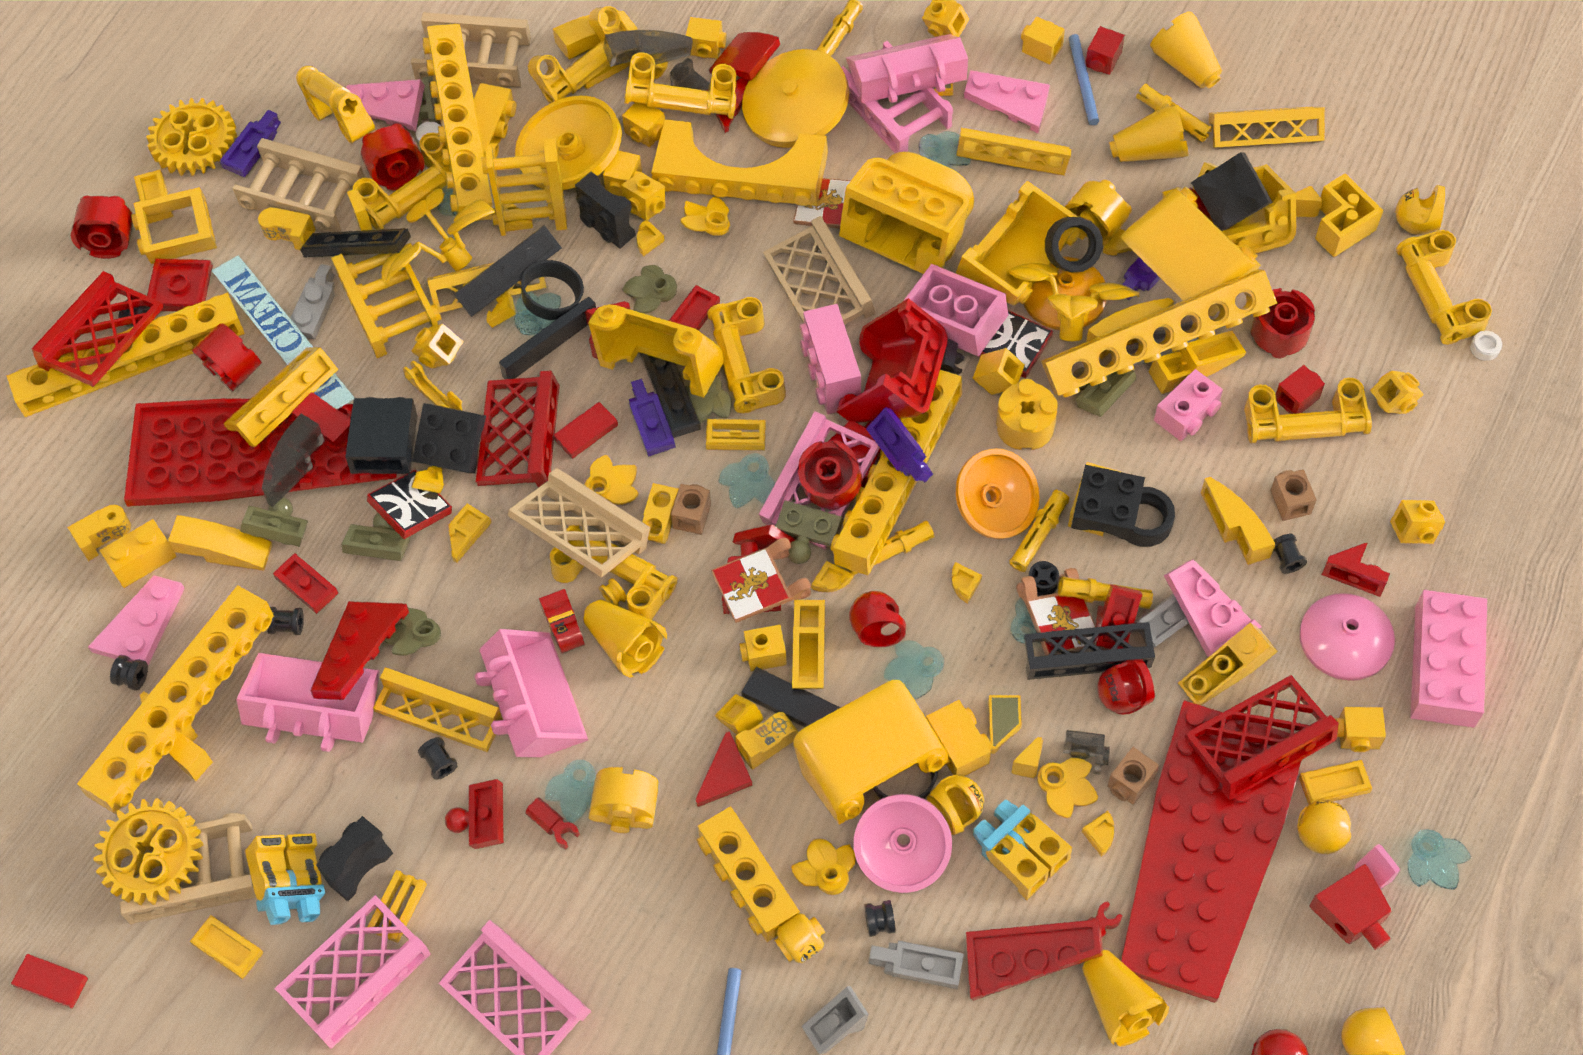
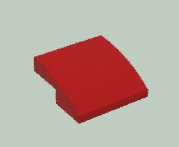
M760 32L739 33L709 68V72L712 74L713 69L717 65L726 64L734 68L736 76L752 81L780 46L779 37Z

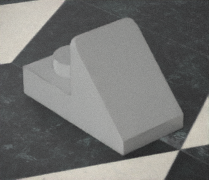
M848 986L802 1025V1028L819 1055L830 1051L848 1034L862 1031L869 1014L851 986Z

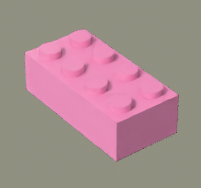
M1423 590L1415 606L1410 719L1473 728L1484 714L1487 598Z

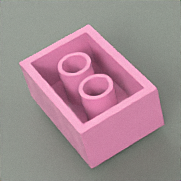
M933 264L929 266L904 299L909 298L937 320L946 330L948 339L958 343L959 349L978 357L1008 317L1005 293Z
M838 304L804 311V324H800V332L803 339L800 340L804 357L808 356L809 375L812 381L816 380L818 386L815 388L819 405L824 404L827 415L836 413L839 401L843 396L847 394L858 396L861 394V374Z

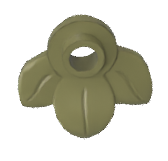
M648 265L642 268L641 276L629 279L622 290L627 295L636 298L633 310L645 314L656 310L661 302H667L674 298L677 292V283L671 275L664 274L659 266Z
M717 375L704 398L691 394L689 386L686 387L700 424L712 412L722 418L729 417L732 408L731 396L722 389V382Z
M408 608V615L404 620L400 619L401 624L395 625L396 631L390 639L385 638L384 641L393 646L392 654L400 656L410 655L421 647H428L439 641L441 637L439 625L434 620L427 618L425 612Z

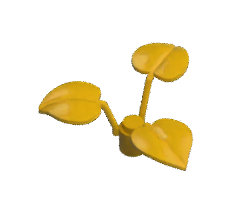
M440 188L431 192L426 199L418 202L408 212L406 219L409 223H413L426 214L444 239L439 246L441 253L420 242H416L413 245L411 243L405 244L400 253H392L384 262L381 274L385 284L388 285L394 274L413 260L420 250L438 258L442 264L447 261L455 271L463 269L470 263L472 256L465 249L466 246L461 241L458 231L484 216L495 213L494 209L484 200L480 199L460 211L455 216L454 223L447 230L449 235L453 234L454 240L452 237H448L430 211L443 201L445 193Z
M1042 263L1022 264L1008 270L1006 274L1026 281L1047 280L1051 283L1053 295L1048 297V303L1057 310V320H1060L1059 338L1065 341L1082 340L1083 323L1088 322L1090 310L1098 306L1096 299L1120 300L1133 296L1140 297V292L1122 284L1108 282L1090 286L1089 291L1092 293L1090 297L1059 294L1054 277L1058 275V270Z

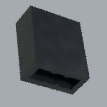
M354 398L345 455L351 474H410L418 416L413 398Z

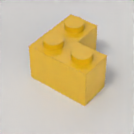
M1346 173L1323 187L1320 210L1326 216L1320 221L1315 239L1334 258L1375 232L1383 209Z

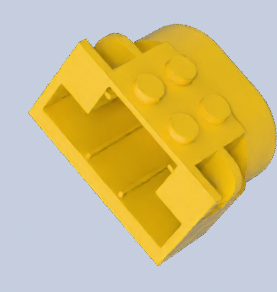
M903 151L891 155L887 160L871 158L864 163L846 186L839 236L922 274L926 272L931 264L944 269L945 261L950 260L955 253L956 244L963 234L965 221L973 210L974 194L969 183L958 172L919 154Z

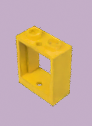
M200 187L133 203L135 214H131L135 230H139L141 236L140 239H137V245L140 254L146 255L151 264H154L155 258L174 259L217 248L207 201ZM193 206L199 233L152 244L147 217Z

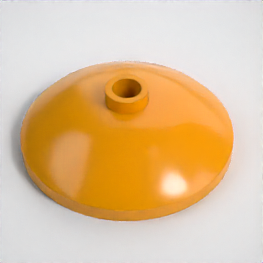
M1062 256L1065 260L1068 261L1080 260L1074 257ZM1094 266L1083 272H1069L1056 268L1058 275L1054 276L1059 294L1070 296L1081 295L1090 297L1092 294L1089 291L1090 286L1105 283L1103 276ZM1047 280L1036 281L1030 288L1033 291L1024 303V307L1029 315L1038 323L1051 329L1060 330L1057 310L1048 303V297L1053 295L1051 283ZM1096 299L1098 306L1090 310L1088 322L1083 323V328L1100 317L1105 309L1107 300Z
M996 448L981 451L965 462L956 481V501L962 517L973 530L988 538L1005 539L1020 534L1034 520L1039 507V487L1032 469L1021 457L1008 450ZM986 492L991 496L990 502L986 499Z

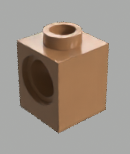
M1304 469L1294 472L1286 470L1275 476L1270 491L1282 521L1312 514L1317 499ZM1287 491H1294L1298 495L1290 494Z
M680 484L671 512L673 529L702 535L711 507L710 490L697 484ZM689 505H697V506H698V507H696V508H694V509H688V508H686V507L689 506Z
M1132 747L1111 773L1107 787L1110 788V791L1116 798L1121 801L1127 800L1134 805L1155 779L1159 764L1135 747ZM1133 774L1139 781L1129 782L1124 778V775Z

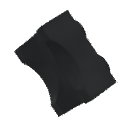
M1240 152L1191 182L1207 208L1214 225L1221 231L1230 228L1273 203L1244 152Z
M592 171L575 184L580 219L587 227H593L607 243L612 242L619 249L636 236L635 229L629 224L632 206L628 199L607 191L601 185L598 176Z
M423 403L412 462L465 473H475L478 447L486 415Z
M1085 464L1071 528L1101 531L1123 540L1132 541L1145 477Z
M363 816L357 822H352L345 828L342 838L334 846L326 848L316 864L329 886L347 901L356 894L357 887L363 876L374 866L386 862L393 854L392 850L382 839V832Z

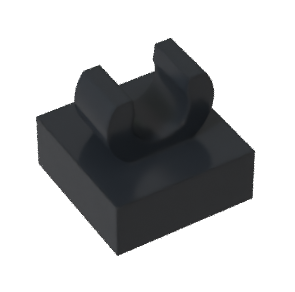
M950 339L947 342L940 370L959 375L962 373V369L956 367L955 364L961 363L965 357L957 352L958 343Z

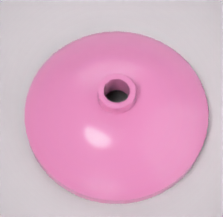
M1333 594L1319 599L1307 610L1300 625V643L1306 657L1317 669L1337 679L1361 680L1375 675L1388 663L1394 650L1395 635L1387 615L1376 604L1357 595ZM1346 625H1353L1356 630H1350Z
M895 794L876 801L863 813L855 830L854 852L861 870L873 883L892 892L909 893L928 887L942 875L951 857L952 836L945 817L932 803L915 795ZM906 834L909 836L910 842L902 845L898 842V836Z

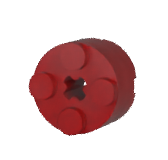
M396 123L383 127L373 133H367L362 138L361 158L371 178L379 186L387 187L388 190H398L414 179L420 170L421 172L423 171L425 166L424 157L410 132L401 124Z
M86 195L81 197L76 208L70 234L73 244L79 250L83 247L90 251L89 255L95 258L111 259L120 256L121 252L128 248L133 227L132 212L125 205V200L119 196Z
M1282 288L1273 289L1277 304L1269 306L1270 311L1253 319L1250 331L1251 336L1260 348L1278 359L1302 350L1309 340L1314 325V304L1305 294L1298 290L1292 289L1289 292L1281 291Z
M223 323L212 329L191 350L203 362L202 365L213 376L217 374L221 378L220 381L232 392L262 364L251 348L248 349L242 343L243 340Z
M832 440V442L820 441L810 445L802 453L798 464V476L806 496L812 503L834 511L855 499L861 489L863 478L856 455L849 446ZM829 473L833 476L825 477V474Z

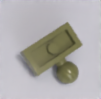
M1084 367L1075 370L1073 376H1081L1084 372ZM1131 370L1120 375L1116 371L1107 375V380L1095 386H1091L1088 383L1079 387L1080 390L1084 391L1076 398L1077 406L1101 417L1136 380L1135 371Z
M278 497L271 501L269 510L249 505L243 518L240 532L300 547L308 520L291 516L293 512L292 503L284 497Z
M784 500L775 527L790 536L797 537V540L790 543L791 548L788 550L790 554L788 558L795 564H803L811 556L809 541L831 547L834 536L839 534L843 519L842 516Z
M377 513L373 518V527L350 525L341 544L342 552L402 561L410 542V537L403 539Z

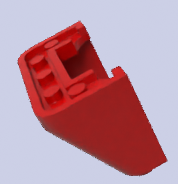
M909 298L864 325L859 337L860 349L873 360L864 392L858 396L854 394L843 396L839 401L836 412L847 421L860 423L873 421L885 407L891 408L899 419L917 417L928 411L948 342L947 332L944 327Z

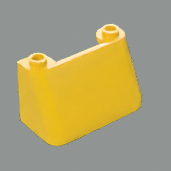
M1267 164L1254 167V170L1273 203L1222 231L1234 244L1240 247L1247 245L1255 253L1285 246L1296 235V192ZM1174 189L1162 192V199Z
M1026 181L1019 189L1018 193L1020 195L1018 199L1010 203L1005 214L979 245L975 244L973 248L970 247L964 253L956 270V274L1005 293L1006 302L1014 306L1018 302L1022 305L1026 302L1033 291L1030 288L1036 281H1026L1010 274L1006 275L1007 271L1028 263L1050 265L1051 262L1045 252V238L1048 230L1056 221L1064 217H1078L1029 181ZM1077 227L1069 228L1063 232L1059 240V252L1067 244L1071 247L1081 234Z
M1186 186L1183 189L1176 187L1121 235L1122 240L1182 300L1259 269L1261 266L1255 260L1258 255L1249 246L1244 245L1240 247L1234 244L1197 208L1198 205L1195 200L1198 197ZM1216 304L1209 307L1208 316L1214 317L1219 311V307Z
M608 304L599 307L588 323L601 367L613 370L617 361L626 359L627 362L632 363L638 352L685 366L683 377L691 381L689 386L691 394L703 398L724 361L720 346L700 331L617 305Z
M900 680L888 681L808 725L798 732L793 741L803 777L839 825L857 817L861 813L864 806L863 793L912 765L917 764L922 772L929 773L936 772L949 763L947 751L909 690Z

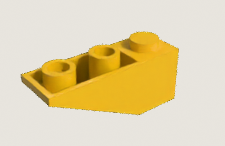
M480 83L474 97V104L483 154L486 157V145L492 144L494 159H496L499 153V143L501 138H505L507 135L508 122L510 117H514L517 104L513 100L511 89Z
M1249 623L1179 681L1178 684L1194 704L1203 705L1254 672L1275 655L1278 650L1258 627Z

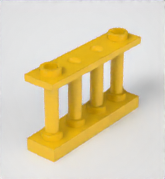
M555 138L543 139L544 151H539L538 155L494 159L492 144L486 145V157H481L483 174L489 175L495 208H493L495 213H492L493 225H499L501 236H506L505 221L549 217V220H555L556 231L568 230ZM536 166H540L542 172L497 175V170ZM543 184L545 186V189L511 193H501L500 190L502 187ZM546 201L548 203V206L512 210H504L503 206L505 204Z
M392 253L378 254L355 264H352V262L346 264L343 255L339 254L331 258L376 358L387 355L384 343L389 342L388 338L427 322L430 323L431 327L436 326L438 321L442 320L435 304L430 306L410 263L404 266L403 270L394 274L388 285L385 284L382 278L362 285V283L356 285L354 279H357L359 274L383 265ZM409 280L413 291L376 306H372V304L366 306L364 300L368 299L369 295ZM416 301L420 302L424 312L385 328L382 326L376 327L374 323L378 320L379 316Z

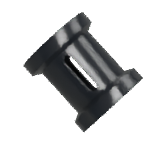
M1292 533L1284 534L1273 540L1275 542L1273 552H1276L1280 560V570L1282 573H1293L1307 564L1305 556L1300 554L1295 544L1297 541L1295 535Z
M270 607L274 617L267 629L268 634H275L276 631L301 635L304 625L302 608H295L294 611L277 610L276 607Z
M441 737L428 740L418 749L419 756L426 759L432 769L431 775L436 780L450 775L458 767L455 758H450L444 748L445 742Z

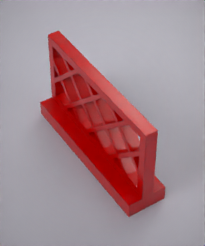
M103 271L33 346L32 352L37 365L46 371L53 368L94 387L162 311L163 304L115 282L112 274ZM118 294L124 295L128 299V301L111 304V301ZM145 305L150 307L146 313L134 314L133 308ZM130 309L131 316L114 319L113 312ZM109 313V321L93 323L99 315ZM133 324L130 332L117 334L116 327ZM112 328L113 336L96 339V331ZM82 334H92L93 340L80 343L75 342ZM115 343L116 347L112 352L99 354L98 347ZM95 349L96 355L78 358L77 351ZM74 353L75 360L58 361L63 354ZM98 364L97 369L91 375L82 372L80 368L82 366Z
M552 370L540 371V377L488 380L484 407L486 420L481 434L475 481L478 486L535 482L537 487H540L548 481L552 465L553 435L555 434L560 385ZM528 387H537L536 393L528 400L520 395ZM496 389H508L510 391L500 402L494 398ZM517 397L523 404L511 414L505 407ZM530 409L534 413L533 418L523 425L517 419ZM502 411L507 418L495 427L491 424L492 418ZM514 422L520 430L507 439L502 432ZM527 434L531 438V442L520 451L514 444ZM499 436L505 443L492 453L488 449L489 444ZM512 448L517 455L505 465L499 457ZM522 460L528 463L527 473L514 474L511 471ZM494 462L502 467L495 475L485 476L486 469Z
M1290 675L1186 732L1185 739L1222 784V792L1231 800L1335 742L1339 723L1332 715L1326 716L1295 678ZM1289 687L1297 696L1296 703L1277 700L1278 693ZM1258 704L1271 706L1270 717L1252 715L1251 709ZM1275 707L1293 710V721L1274 719ZM1298 712L1312 714L1317 720L1310 725L1296 723ZM1231 719L1245 721L1243 732L1224 729L1225 722ZM1249 722L1268 725L1266 737L1247 733ZM1271 727L1290 729V736L1284 740L1270 738ZM1204 734L1218 736L1216 747L1202 745L1197 738ZM1222 737L1241 740L1239 752L1220 748ZM1245 741L1264 744L1263 751L1257 755L1244 753ZM1218 756L1237 759L1236 766L1223 772L1217 764Z

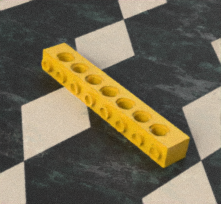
M460 24L427 26V38H422L424 54H429L430 59L426 60L428 76H433L434 80L430 82L431 97L437 98L438 103L434 104L435 120H441V126H438L439 142L445 143V149H442L443 165L449 166V172H446L447 188L453 189V195H450L451 211L458 214L468 205L480 199L492 207L493 203L488 176L483 174L481 157H484ZM492 213L476 221L491 220Z
M1256 269L1046 358L1041 363L1053 393L1058 396L1063 395L1066 398L1080 392L1079 387L1090 383L1091 386H1095L1107 380L1106 376L1117 371V374L1120 375L1133 370V364L1142 360L1145 363L1155 361L1162 357L1161 352L1170 348L1172 352L1181 350L1189 345L1187 341L1196 337L1199 340L1209 338L1216 334L1215 329L1225 326L1226 329L1235 327L1243 323V317L1251 314L1253 317L1266 314L1270 311L1269 306L1277 304L1265 270ZM1243 292L1246 296V304L1242 308H1238L1235 304V299L1239 293ZM1216 304L1219 307V315L1216 319L1211 320L1208 316V309L1211 305ZM1189 315L1192 319V327L1184 332L1181 328V320ZM1159 327H1163L1165 338L1163 341L1156 343L1153 338L1154 331ZM1135 338L1138 342V349L1135 353L1128 354L1126 344L1130 339ZM1104 350H1109L1111 361L1109 364L1101 366L1099 355ZM1081 361L1084 364V372L1081 376L1074 377L1071 372L1072 366L1076 362Z
M227 292L153 320L94 387L53 368L49 371L41 369L37 364L19 369L6 376L15 403L24 417H28L193 354L191 350L220 323L225 324L238 336L244 335L245 332ZM133 327L129 328L128 330H126V331H124V332L118 333V334L130 332V330H131ZM115 343L98 347L99 354L112 352L116 347ZM94 348L77 351L79 359L96 355ZM74 353L63 354L58 361L75 360ZM91 364L80 368L82 372L91 375L97 369L98 364Z
M940 370L928 411L917 417L902 418L900 420L922 448L923 453H925L926 458L923 460L925 463H927L962 396V376ZM882 450L880 451V460L877 465L873 464L870 468L865 488L861 487L856 496L855 507L845 515L841 533L836 534L831 543L835 565L867 576L871 572L917 483L912 475L906 476L903 472L897 471Z
M239 585L235 587L78 781L77 785L88 798L114 814H117V810L130 803L135 790L152 775L154 766L162 756L167 755L171 751L174 741L181 732L191 726L194 716L203 705L210 702L214 691L220 683L230 677L235 664L242 656L249 653L258 635L268 629L274 615L267 601ZM244 623L240 628L234 629L236 625ZM225 647L221 652L215 653L217 649ZM206 671L202 676L195 678L198 673ZM186 696L182 701L175 702L179 697ZM166 721L161 727L155 728L159 722ZM146 746L141 752L135 753L139 747ZM125 771L122 777L114 779L119 772Z

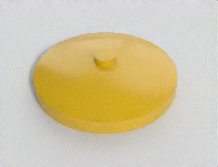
M811 49L788 51L767 61L752 81L749 80L743 95V115L751 131L760 140L772 146L792 148L798 139L799 133L824 136L836 126L848 105L850 93L848 80L839 63L826 53Z
M583 95L562 98L543 107L525 124L516 142L515 157L538 155L539 151H544L543 139L555 138L563 190L575 188V184L591 171L598 176L609 166L620 147L622 137L621 125L612 108L598 98ZM540 166L520 168L523 174L542 172ZM533 184L539 188L545 189V186L543 184Z

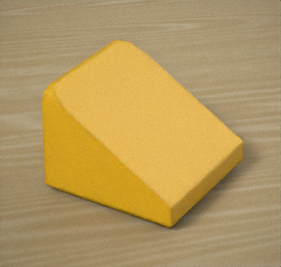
M1308 186L1297 191L1296 217L1318 216L1322 199L1314 188Z
M737 694L715 715L721 723L736 735L745 729L747 731L753 729L763 720V715L756 704Z
M1037 737L1013 761L1012 774L1029 778L1036 777L1043 745L1042 737Z

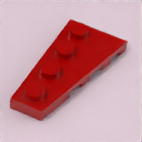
M348 601L310 691L313 699H345L363 675L365 664L375 659L380 652L379 646L385 638L390 639L396 631V623L399 619L404 620L408 615L407 604Z
M1096 919L966 932L970 999L974 1001L1103 956L1100 921Z

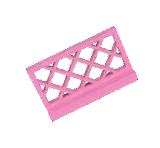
M814 411L759 513L762 522L766 525L772 524L776 526L784 500L792 502L795 497L796 502L794 503L803 506L812 503L808 498L799 500L797 490L801 485L798 476L799 459L810 445L820 441L825 442L830 430L841 434L844 444L850 448L859 444L870 448L866 457L857 460L859 465H861L862 478H864L880 448L878 444L865 436L827 420L825 415ZM846 437L852 439V441L847 442ZM849 504L828 513L843 517ZM809 541V543L816 545L824 550L827 547L825 545Z
M375 895L274 989L327 1046L332 1049L424 962L431 953L426 945ZM377 907L384 914L383 927H365L366 916ZM389 920H390L396 927H388V926H389ZM382 933L381 950H364L365 934ZM388 933H402L408 939L400 949L387 950ZM347 934H359L358 950L340 951L341 940ZM363 956H381L380 967L374 973H362ZM322 957H334L332 974H315L316 963ZM340 957H357L356 973L338 974ZM332 980L331 997H313L314 981ZM338 980H355V991L348 997H337ZM296 981H308L307 998H293L287 990ZM330 1003L329 1015L318 1025L311 1018L312 1004ZM299 1004H306V1011Z
M489 920L481 929L483 933L442 978L439 984L515 1055H526L524 1039L537 1037L542 1039V1050L538 1055H550L580 1020L584 1021L591 1013V1010L506 932ZM487 944L493 950L494 964L477 966V953ZM500 957L507 963L500 964ZM471 961V967H466V965ZM513 968L517 972V986L500 988V969ZM494 970V988L477 990V971ZM471 972V990L458 991L451 985L459 973ZM523 978L531 985H523ZM537 990L540 993L541 1008L524 1009L523 991ZM517 991L518 1010L501 1011L500 993ZM494 994V1012L481 1013L478 1010L477 995ZM464 996H471V1003ZM546 999L555 1007H547ZM560 1011L568 1018L560 1030L547 1031L548 1012ZM541 1013V1032L524 1033V1015ZM518 1015V1034L505 1035L502 1033L501 1017ZM495 1017V1025L487 1018ZM549 1036H554V1037L548 1042L547 1037H549ZM518 1039V1047L511 1040Z

